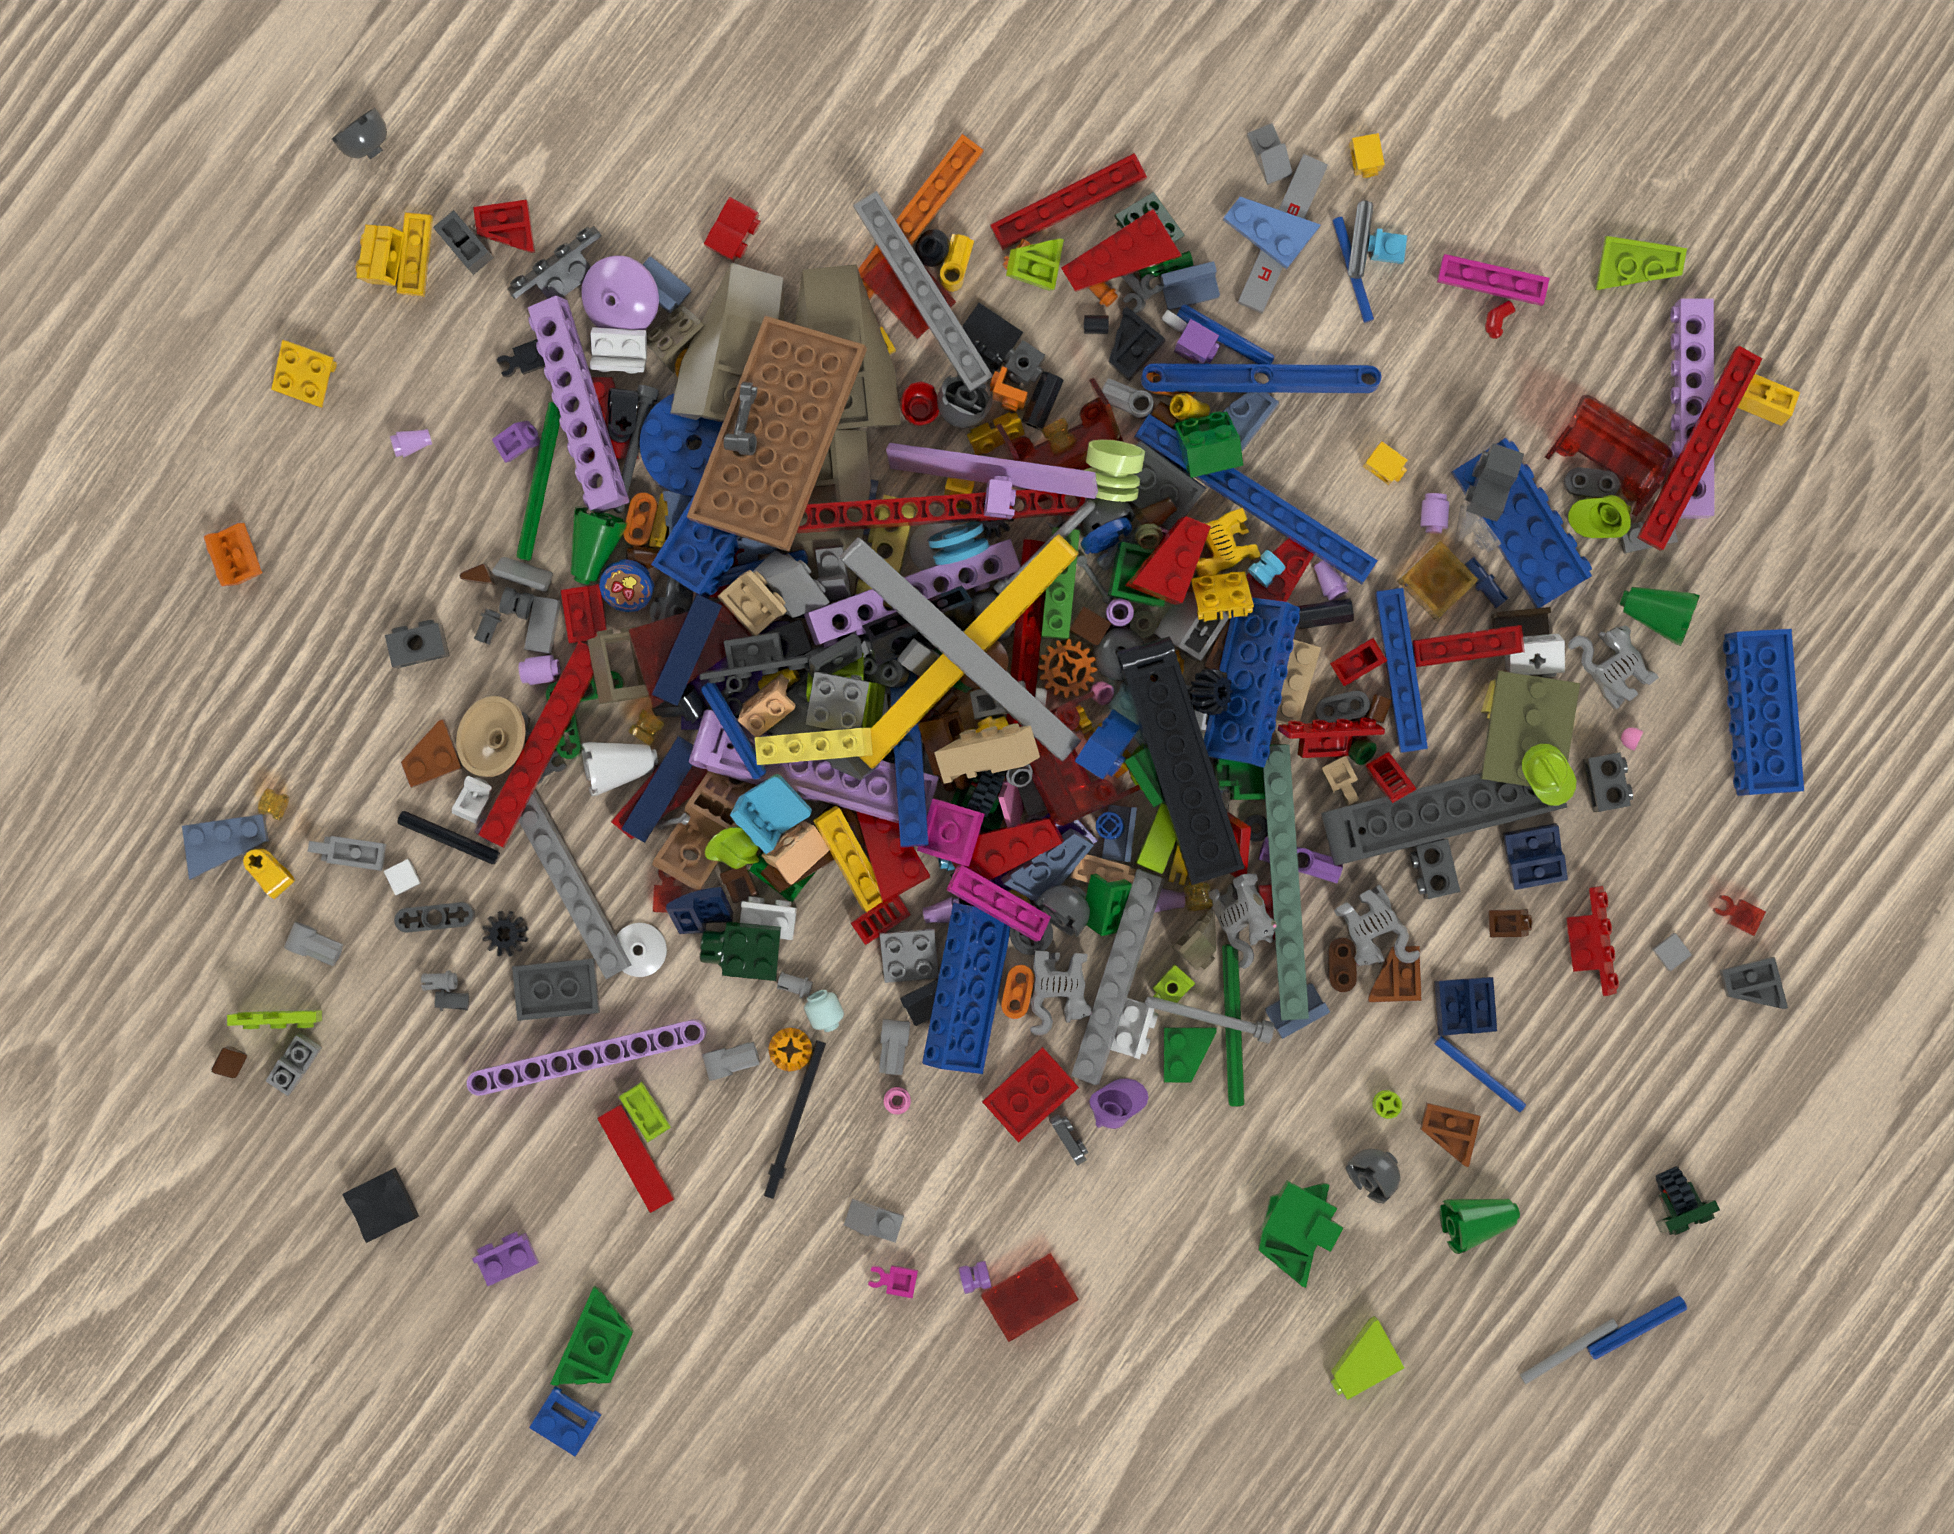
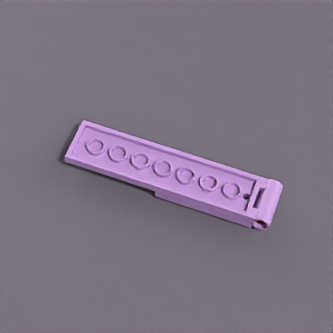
M712 710L704 711L689 759L691 765L755 785H759L771 776L779 774L803 799L813 802L820 800L899 823L895 764L881 760L879 767L863 780L856 779L832 768L830 762L825 760L763 765L766 769V774L754 780ZM738 721L756 752L755 736ZM765 732V733L762 734L760 737L771 736V735H770L769 733ZM924 773L926 811L928 815L939 777Z

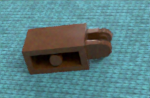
M959 711L933 715L918 723L933 775H939L941 783L947 792L954 791L956 787L960 790L967 789L970 785V778L967 777L966 773L955 778L952 782L943 783L934 753L959 739V734L965 731Z

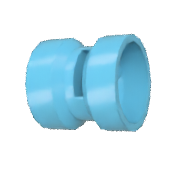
M1266 550L1261 555V560L1258 563H1253L1247 570L1255 580L1267 588L1273 582V577L1280 575L1286 567L1272 552Z

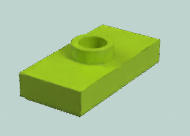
M643 1081L619 1096V1099L647 1142H650L671 1128V1125Z

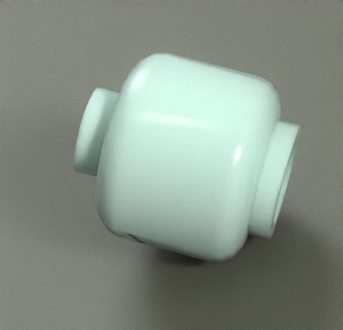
M819 990L808 996V1002L804 1006V1011L811 1026L816 1030L824 1029V1032H830L838 1028V1022L843 1018L844 1011L837 996L832 992H827V990Z

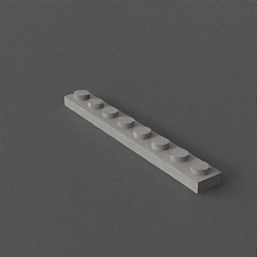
M875 191L854 204L853 208L968 391L971 392L992 379L993 375L878 192Z
M534 790L519 819V823L605 979H608L630 967L631 963L536 790Z
M1137 869L1071 1076L1094 1085H1099L1165 881L1164 877Z

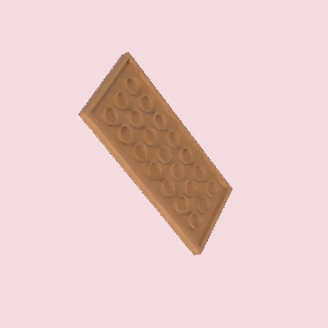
M765 316L687 518L700 524L790 551L867 351L866 346ZM742 382L753 383V387L758 388L754 403L751 404L745 433H754L757 438L756 451L752 456L741 455L738 451L724 449L725 435L727 433L734 434L740 407V387Z

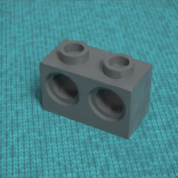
M454 210L433 227L473 275L494 258Z
M1621 752L1583 759L1593 812L1631 806L1630 800H1633V791L1631 785L1626 782L1625 773H1628V765L1625 757H1621ZM1605 761L1610 762L1613 767V771L1609 776H1605L1601 771V765ZM1610 788H1614L1618 793V798L1614 803L1608 801L1606 793Z
M1448 839L1436 840L1412 847L1413 852L1410 853V859L1413 868L1418 869L1420 878L1416 879V884L1420 895L1424 894L1425 899H1432L1461 892ZM1429 848L1437 853V859L1433 864H1428L1424 859V853ZM1435 875H1439L1443 879V886L1437 891L1430 885L1431 878Z

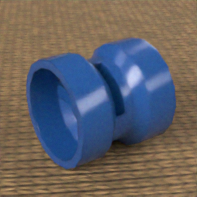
M1103 813L1096 821V830L1105 839H1117L1124 832V820L1116 813Z

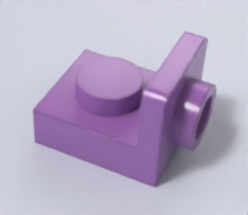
M529 421L514 423L492 439L505 463L511 462L529 448L540 445L538 432Z

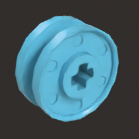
M981 522L964 523L929 537L927 540L929 547L943 548L933 556L935 564L955 563L987 550L989 543L986 538L974 539L975 536L983 532V524Z

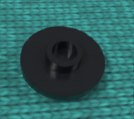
M937 229L924 232L919 237L915 247V253L922 264L927 267H935L941 264L949 252V239L945 233Z

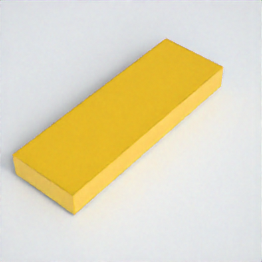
M407 212L404 214V238L399 262L397 294L425 297L433 224L432 215Z

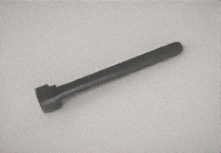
M638 385L639 407L636 415V426L631 435L621 474L627 495L640 448L641 429L650 406L657 402L659 395L658 389L646 385ZM625 504L614 508V511L622 513Z

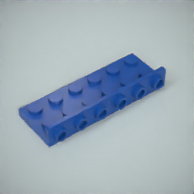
M1507 438L1497 443V445L1519 452L1513 441L1509 442ZM1482 453L1451 472L1465 495L1469 485L1474 486L1476 477L1472 476V472ZM1521 464L1518 477L1510 488L1504 511L1497 522L1479 516L1535 608H1541L1592 577L1590 573L1592 567L1589 561L1584 556L1580 557L1575 549L1577 543L1570 533H1565L1561 526L1563 521L1556 510L1552 511L1547 504L1549 499L1545 491L1541 487L1537 488L1532 480L1534 474L1527 464Z
M693 496L651 565L700 596L708 599L719 588V581L724 572H727L732 567L734 556L739 550L737 538L741 536L689 520L687 514L694 499Z
M1252 597L1254 607H1252L1253 613H1248V616L1233 617L1232 611L1219 669L1222 672H1226L1227 679L1231 680L1230 689L1233 692L1230 693V698L1232 702L1228 703L1227 711H1222L1221 714L1209 715L1204 743L1209 757L1265 767L1266 760L1270 754L1269 746L1272 733L1276 727L1275 719L1278 706L1282 700L1283 683L1288 673L1289 656L1294 646L1293 638L1296 626L1299 623L1300 608L1288 602Z
M1792 629L1741 631L1725 634L1723 651L1726 654L1727 667L1725 669V678L1728 681L1729 689L1727 705L1730 708L1731 715L1729 731L1733 741L1731 758L1735 767L1733 784L1737 796L1804 791Z
M953 903L922 1063L938 1069L983 1074L1008 947L1010 926L974 906Z

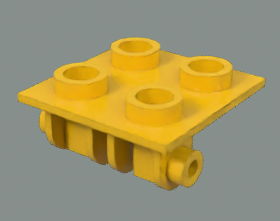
M282 340L271 390L322 408L330 373L336 370L337 362L333 361V357Z
M1245 571L1191 579L1198 608V620L1203 619L1204 622L1216 620L1217 612H1219L1221 620L1223 619V611H1227L1228 619L1231 618V610H1233V617L1248 616V613H1253L1252 607H1254Z

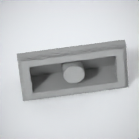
M502 557L492 571L497 577L543 592L548 591L553 577V573L507 557Z
M534 596L524 650L552 654L561 606L560 600Z

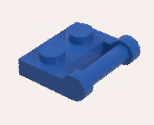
M555 1386L529 1428L576 1457L602 1414L596 1410L592 1412L562 1393L561 1388ZM554 1403H559L586 1420L585 1427L553 1408Z

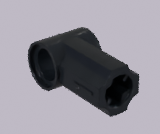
M686 685L677 706L655 696L652 699L654 715L661 716L662 718L683 716L686 721H694L700 718L704 711L707 710L693 685Z

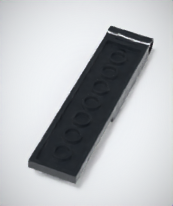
M1170 636L1117 652L1127 692L1155 779L1159 783L1191 885L1244 869L1245 867ZM1150 676H1155L1156 682L1151 681Z

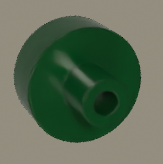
M1354 737L1349 750V757L1358 765H1364L1373 758L1377 746L1368 737H1361L1359 739Z

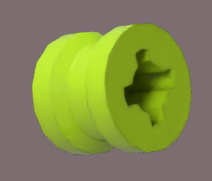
M1382 1090L1374 1096L1372 1106L1379 1116L1392 1119L1401 1112L1402 1101L1396 1093Z

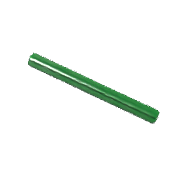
M554 402L548 403L516 554L517 558L526 561L532 559L560 426L559 419L561 415L559 408Z
M1226 944L1222 946L1225 1016L1241 1020L1239 950L1233 948L1231 944ZM1225 1027L1228 1104L1232 1107H1241L1245 1104L1242 1031Z

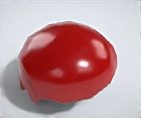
M920 381L910 384L904 390L900 399V409L904 418L909 423L916 426L927 425L939 415L937 393L933 385Z

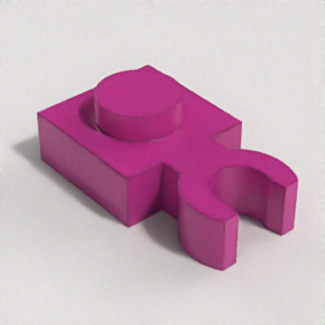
M891 1265L889 1273L885 1272L880 1266L871 1267L872 1272L880 1274V1279L878 1281L869 1280L868 1285L870 1287L878 1288L882 1285H887L886 1294L913 1298L918 1270Z

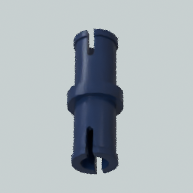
M1475 556L1461 567L1477 585L1475 587L1476 590H1481L1495 609L1509 598L1493 580L1495 577L1486 572Z

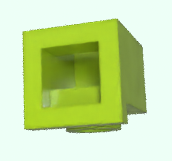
M1173 964L1152 987L1156 991L1153 997L1178 1003L1189 989L1195 985V982ZM1170 983L1177 985L1175 993L1168 992L1167 986Z

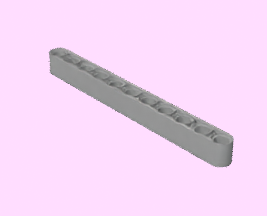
M857 537L839 556L844 564L1023 727L1031 726L1034 737L1059 760L1063 762L1078 746L1081 740L862 539Z

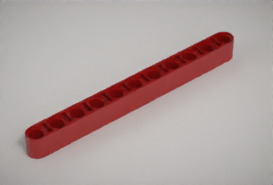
M1032 489L1016 490L1015 498L1023 502L1024 509L1022 511L1015 510L1014 516L1011 519L1072 515L1085 503V497L1075 496L1078 502L1077 506L1069 507L1065 503L1066 494ZM986 492L807 504L804 512L807 522L798 527L797 533L989 521L1007 518L984 516L983 503L986 499ZM1038 497H1047L1051 503L1050 508H1041L1038 505ZM958 502L967 503L970 508L969 514H960L956 509V504ZM934 503L940 505L943 514L938 517L933 516L929 512V505ZM906 505L912 506L916 512L915 517H904L901 511L902 507ZM878 507L885 508L889 514L886 520L877 519L874 510ZM850 509L858 510L861 513V520L858 522L850 521L847 518V511ZM822 511H829L833 514L834 521L830 524H825L821 522L819 514Z

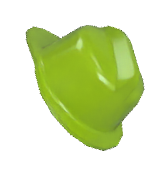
M1614 495L1583 499L1572 505L1568 512V520L1574 531L1583 537L1618 538L1628 533L1631 527L1630 513L1632 508L1623 499Z
M1538 744L1531 747L1525 753L1522 760V771L1536 796L1548 805L1558 806L1566 803L1576 790L1577 780L1572 768L1560 750L1550 744Z
M729 827L716 834L709 841L705 848V856L709 860L722 861L731 868L739 869L746 864L759 861L756 854L759 847L754 844L750 836L741 827Z

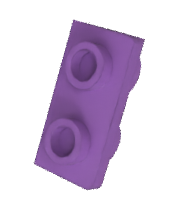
M516 1231L501 1238L503 1243L493 1247L492 1243L477 1249L478 1255L473 1257L472 1260L474 1264H478L487 1286L539 1263L526 1233L518 1236Z

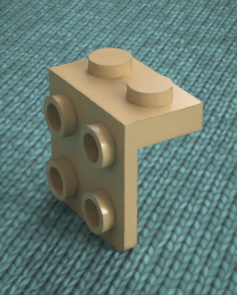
M748 570L741 574L717 597L754 636L764 630L775 618L786 613L787 610L784 607L786 603L783 598L776 592L772 594L765 586L767 581L757 571L753 573L751 570Z

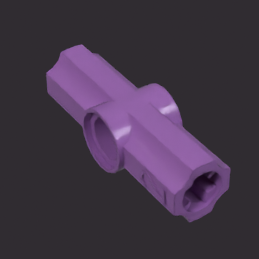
M1265 837L1258 860L1270 863L1268 837ZM1297 847V854L1302 852L1308 858L1307 865L1303 868L1298 867V872L1338 883L1343 864L1334 866L1332 857L1310 851L1306 848Z

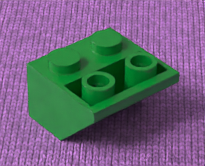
M1227 411L1214 412L1209 416L1196 419L1188 418L1183 420V422L1174 423L1184 465L1190 478L1244 466L1240 437Z

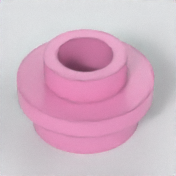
M893 1087L886 1092L884 1106L890 1113L902 1114L910 1107L911 1097L904 1088ZM896 1095L901 1096L903 1102L901 1105H894L892 1098Z

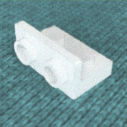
M592 327L590 369L601 372L625 371L631 374L644 372L647 362L646 330Z
M748 896V901H741L740 923L781 927L780 939L793 940L797 908L791 907L792 902L775 900V905L765 904V898Z
M1127 998L1110 1050L1140 1059L1141 1054L1146 1055L1150 1044V1039L1146 1038L1149 1028L1154 1029L1158 1013L1154 1012V1008L1146 1006L1143 1002Z

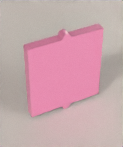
M1005 776L998 798L1007 828L1020 824L1024 806L1018 787L1011 785Z

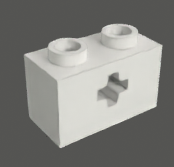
M1559 634L1523 636L1525 653L1505 655V669L1510 673L1523 675L1540 674L1542 677L1557 676V673L1565 672V641Z

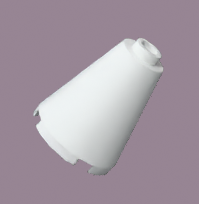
M598 742L581 744L584 749L582 750L586 780H591L592 787H588L591 796H598L654 771V766L658 765L656 749L651 750L649 745Z

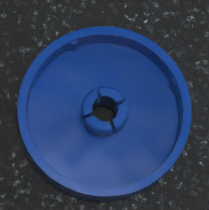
M673 393L657 403L647 415L640 434V452L648 473L659 487L664 491L693 497L698 489L723 423L703 417L693 420L671 414ZM689 441H702L699 449H689Z

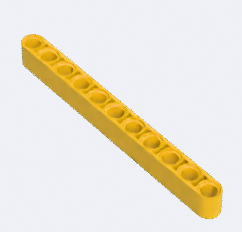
M1058 534L977 617L964 633L986 652L1071 564L1079 552ZM942 654L871 728L873 755L859 756V758L871 769L878 765L965 673Z

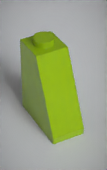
M1159 804L1134 862L1158 874H1163L1176 841L1165 804Z
M1375 1316L1367 1321L1331 1370L1335 1378L1330 1381L1338 1396L1343 1393L1347 1400L1405 1368Z

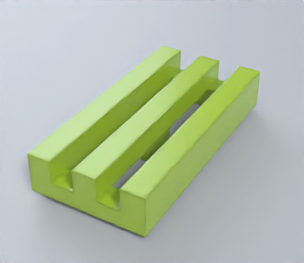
M869 682L861 728H872L882 717L885 685Z

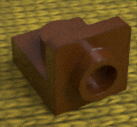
M1528 909L1489 910L1490 938L1529 936L1533 922L1532 916L1528 915Z

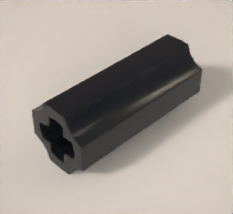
M1046 371L1042 372L1022 418V423L1043 431L1064 382L1062 378Z
M1351 598L1297 606L1300 608L1299 629L1354 621Z

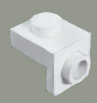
M467 776L464 780V788L452 807V814L477 824L491 798L492 787L481 778Z

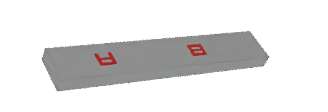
M1303 154L1279 210L1304 219L1328 164ZM1261 250L1238 303L1262 314L1283 266Z

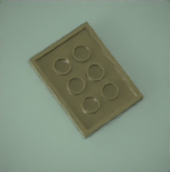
M1497 671L1480 779L1531 787L1522 771V760L1525 753L1531 747L1538 744H1550L1557 747L1568 762L1580 683Z

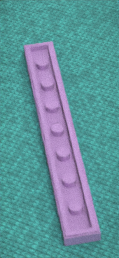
M889 443L886 448L890 469L988 483L990 479L994 480L995 476H1006L1011 478L1012 487L1093 499L1096 498L1098 493L1095 472Z

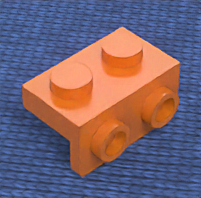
M1002 366L1000 373L994 372L990 383L993 400L1002 403V408L1012 412H1017V409L1024 410L1028 392L1004 384L1007 378V368Z
M237 523L218 533H210L204 536L207 551L210 554L221 586L239 585L262 574L245 523Z

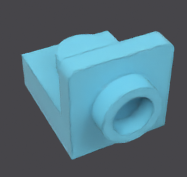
M1377 228L1374 235L1369 236L1367 251L1371 252L1370 260L1403 264L1407 235L1382 232L1383 229Z

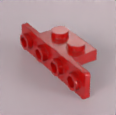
M1361 718L1360 721L1337 719L1336 722L1313 720L1312 723L1289 721L1288 724L1278 725V731L1287 738H1299L1297 755L1301 758L1349 756L1353 736L1385 734V728L1371 718Z
M1603 886L1589 888L1592 915L1567 917L1573 972L1599 969L1603 996H1610L1617 993L1616 989L1619 987V979L1617 973H1614L1613 966L1615 949L1610 943L1612 924L1610 919L1607 918L1606 912L1608 895L1604 891Z

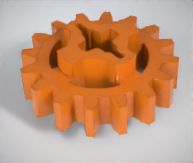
M1067 639L1066 645L1062 646L1058 640L1056 641V649L1048 646L1047 651L1049 655H1041L1040 657L1045 661V665H1039L1038 669L1044 671L1045 674L1041 675L1039 679L1048 681L1045 686L1046 690L1051 687L1055 688L1054 696H1057L1062 691L1064 698H1068L1069 692H1073L1075 697H1078V689L1081 688L1086 692L1088 687L1085 683H1093L1095 680L1090 676V673L1097 672V668L1091 667L1090 664L1096 659L1095 657H1087L1090 649L1086 648L1082 651L1080 649V641L1075 646H1071V640ZM1067 651L1075 652L1081 658L1073 659L1068 656ZM1057 654L1059 662L1055 668L1049 670L1050 661ZM1063 657L1068 665H1074L1075 667L1071 671L1072 681L1066 672L1061 673L1060 671L1063 668ZM1086 668L1084 678L1078 683L1076 678L1078 671ZM1061 678L1065 680L1068 687L1057 684L1053 679Z

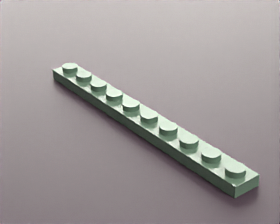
M1290 745L1269 746L1270 754L1266 760L1265 767H1263L1273 916L1277 922L1275 944L1281 1020L1309 1019Z

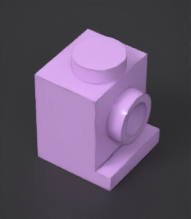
M995 476L994 480L990 479L988 481L984 516L1011 519L1014 516L1015 510L1009 509V506H1014L1016 490L1011 489L1012 482L1010 477Z

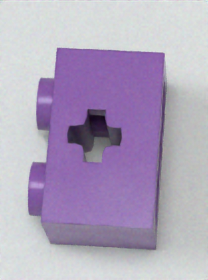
M1190 319L1176 344L1174 353L1194 364H1204L1205 361L1210 364L1220 347L1216 343L1219 335Z

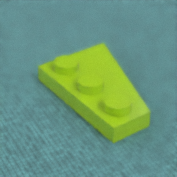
M1605 236L1595 290L1681 276L1683 274L1687 248Z
M322 1010L238 1012L227 1015V1026L243 1025V1029H260V1025L270 1024V1029L287 1028V1024L297 1023V1028H313L314 1023L322 1021Z

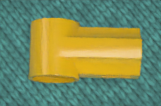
M952 234L949 252L940 269V284L948 292L958 291L963 285L974 245V240L960 234ZM955 272L959 275V279L950 282L945 278V274Z

